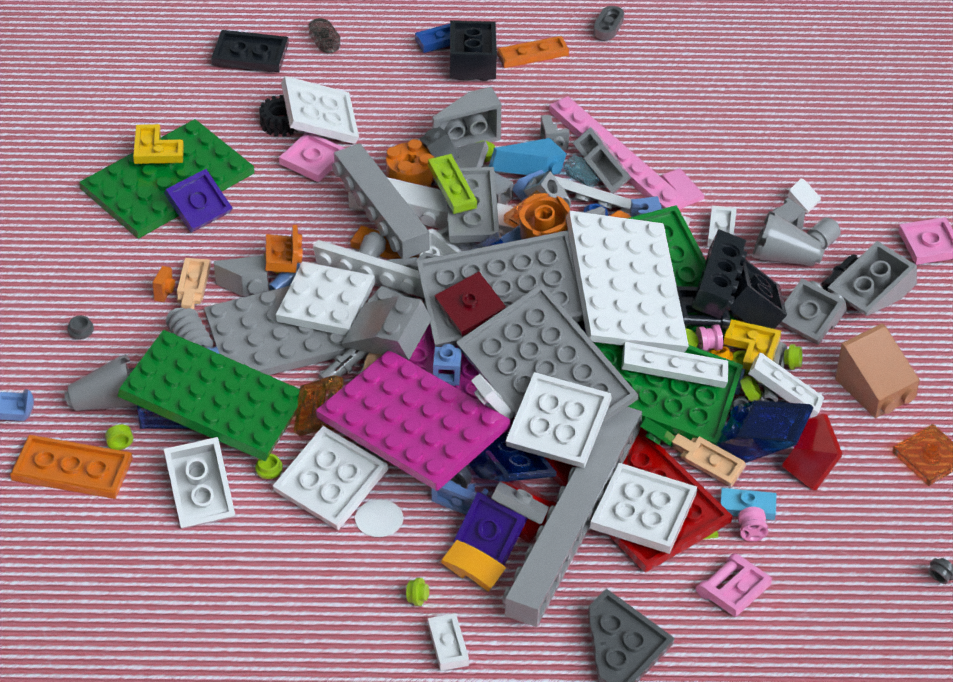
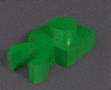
M645 418L640 426L648 432L645 437L658 445L663 441L672 447V441L675 436L655 422Z

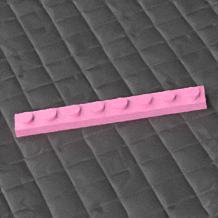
M569 96L550 104L549 112L578 138L590 127L597 131L631 176L628 182L646 198L658 196L662 209L675 205L678 206L679 210L686 207L687 199Z

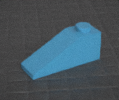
M550 138L494 148L489 167H494V171L522 175L532 174L539 170H543L544 173L550 171L555 175L561 173L567 153Z

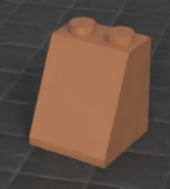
M883 323L841 344L835 380L874 418L883 414H889L895 408L905 403H910L916 398L920 379Z

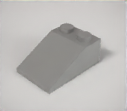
M492 87L470 91L433 116L432 128L440 126L449 135L455 149L480 141H500L502 104Z
M876 241L828 286V291L840 294L846 303L868 316L901 300L917 285V265L879 241Z
M395 296L368 302L363 305L344 338L342 346L380 355L391 351L409 360L432 318L420 299Z

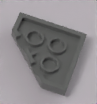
M607 588L589 605L588 619L598 682H639L674 644L675 638Z

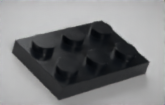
M221 30L211 57L212 65L279 73L289 45V39L286 36Z

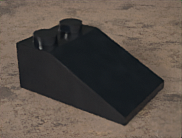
M450 20V78L457 80L479 79L482 81L496 79V21Z
M745 259L743 265H741L743 266L742 273L737 280L739 284L734 294L735 298L728 312L734 318H741L747 323L775 329L787 316L780 285Z

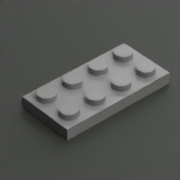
M494 167L459 168L477 200V208L453 214L447 203L449 243L492 242L500 236Z

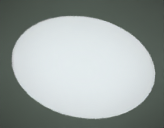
M372 500L363 504L358 509L355 515V522L363 533L373 537H385L395 533L401 527L403 513L391 501Z

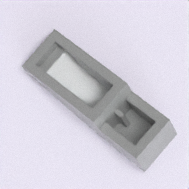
M591 127L573 142L575 147L584 156L585 161L611 193L614 194L631 179V176L597 131Z

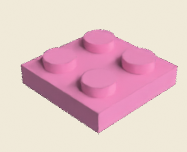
M306 132L279 157L280 165L319 182L333 169L334 152L345 148L318 135Z
M946 217L900 224L898 232L916 265L953 259V229Z

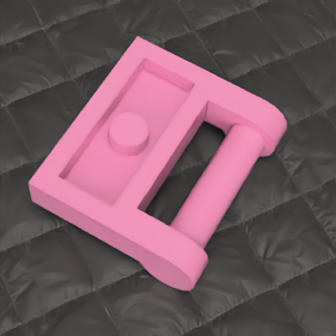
M733 553L726 559V564L707 581L703 580L696 586V591L700 597L710 599L736 618L771 585L772 577L740 555ZM734 571H740L720 590L716 588Z

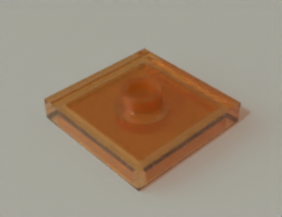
M934 424L893 446L892 453L928 486L953 472V441Z

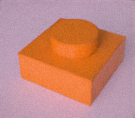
M161 266L153 280L154 301L164 303L169 293H173L175 279L172 277L171 267Z

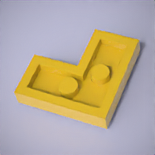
M160 124L136 125L134 164L183 163V139L160 140Z
M731 319L730 326L724 336V344L746 349L743 369L750 370L755 357L760 352L773 361L781 338V331Z

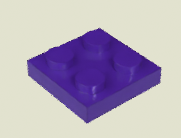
M207 169L167 188L164 192L190 233L230 213L233 209Z
M477 492L453 542L455 543L456 540L471 545L502 565H505L528 518L494 501L491 497Z

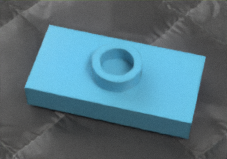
M722 488L720 504L732 516L738 517L740 511L745 508L759 507L764 510L766 519L775 520L777 493Z

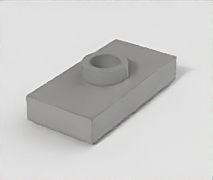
M499 482L491 497L494 501L538 524H542L549 509L548 506L533 499L532 495L522 489L516 490L502 482Z

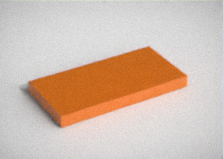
M28 435L10 476L11 481L116 499L133 456L132 452Z

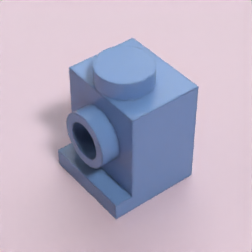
M452 344L435 347L433 375L450 385L459 386L462 350ZM439 369L454 370V374H441Z

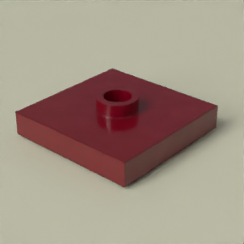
M479 271L434 295L436 303L462 337L506 308Z

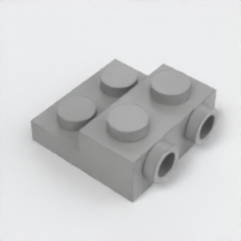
M801 278L784 303L787 316L780 322V325L819 345L829 329H834L846 312V302L840 294L836 292L830 293L824 290L817 282H809Z

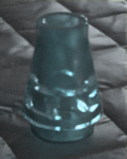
M573 155L564 165L567 176L586 186L594 187L599 181V178L594 174L583 157Z

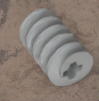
M175 308L168 313L165 321L171 333L202 347H213V341L209 337V333L202 324V320L199 318L196 310L191 308Z

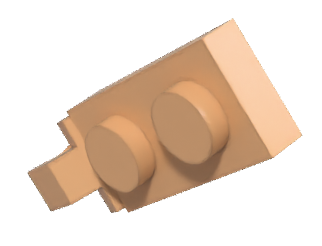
M185 258L177 288L178 303H181L182 308L195 309V304H201L211 268L210 259Z
M677 434L672 441L673 448L682 453L681 458L688 464L730 487L734 485L746 467V463L743 460L700 436L689 440Z

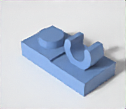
M449 480L438 491L432 489V502L466 515L477 494L475 492V484H470L465 489L461 485ZM484 489L482 493L488 496V490Z

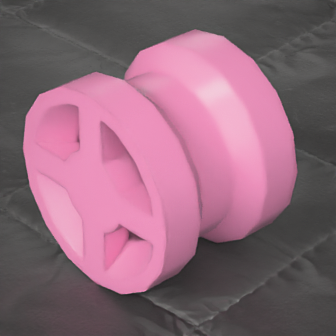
M712 325L711 328L707 329L703 326L696 328V335L699 340L697 347L704 351H708V349L722 350L723 335L719 325Z
M748 507L738 514V522L741 525L740 535L744 540L759 541L767 536L768 526L765 523L766 515L763 509Z

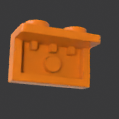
M292 225L291 236L266 234L265 271L296 273L297 263H302L303 248H301L302 234H298V225Z

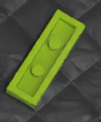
M452 154L428 159V167L453 214L476 209L477 200Z

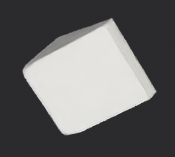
M802 178L789 190L788 198L805 209L806 213H809L821 201V197Z

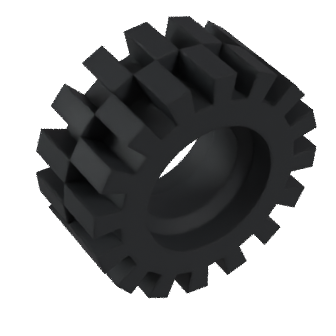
M279 95L280 98L272 96V100L265 99V103L262 102L261 107H259L262 130L264 132L267 131L269 135L274 133L275 137H278L279 134H282V137H286V133L293 135L295 129L290 128L284 95Z

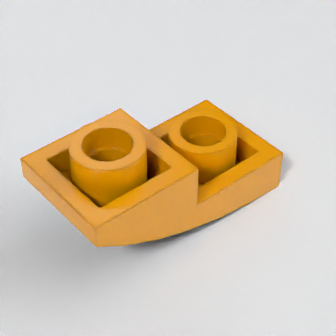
M459 540L455 541L440 561L462 579L466 575L488 592L506 569L504 565L489 555Z

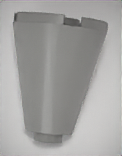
M768 212L764 220L766 225L763 226L762 231L760 230L753 250V258L814 266L815 262H821L825 249L821 248L822 243L775 212Z
M126 354L119 356L68 385V391L64 393L67 405L69 407L73 406L75 411L138 406L117 397L119 388L134 369H128L125 363L130 361L129 357Z

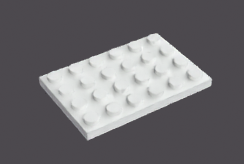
M569 211L566 221L586 335L592 342L624 345L625 342L685 352L689 345L664 224Z

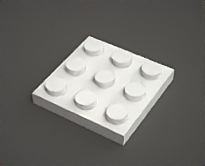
M284 76L281 84L290 128L313 133L320 137L325 136L341 142L356 144L359 134L349 92Z
M302 262L276 313V320L281 323L347 335L375 284V276Z
M534 372L507 436L506 445L585 468L611 402V393Z
M322 426L275 482L273 489L276 493L339 530L387 472L388 466L387 463Z
M618 463L592 517L590 529L670 554L696 496L697 487Z

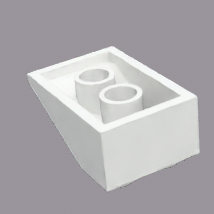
M218 437L164 449L181 529L236 517Z

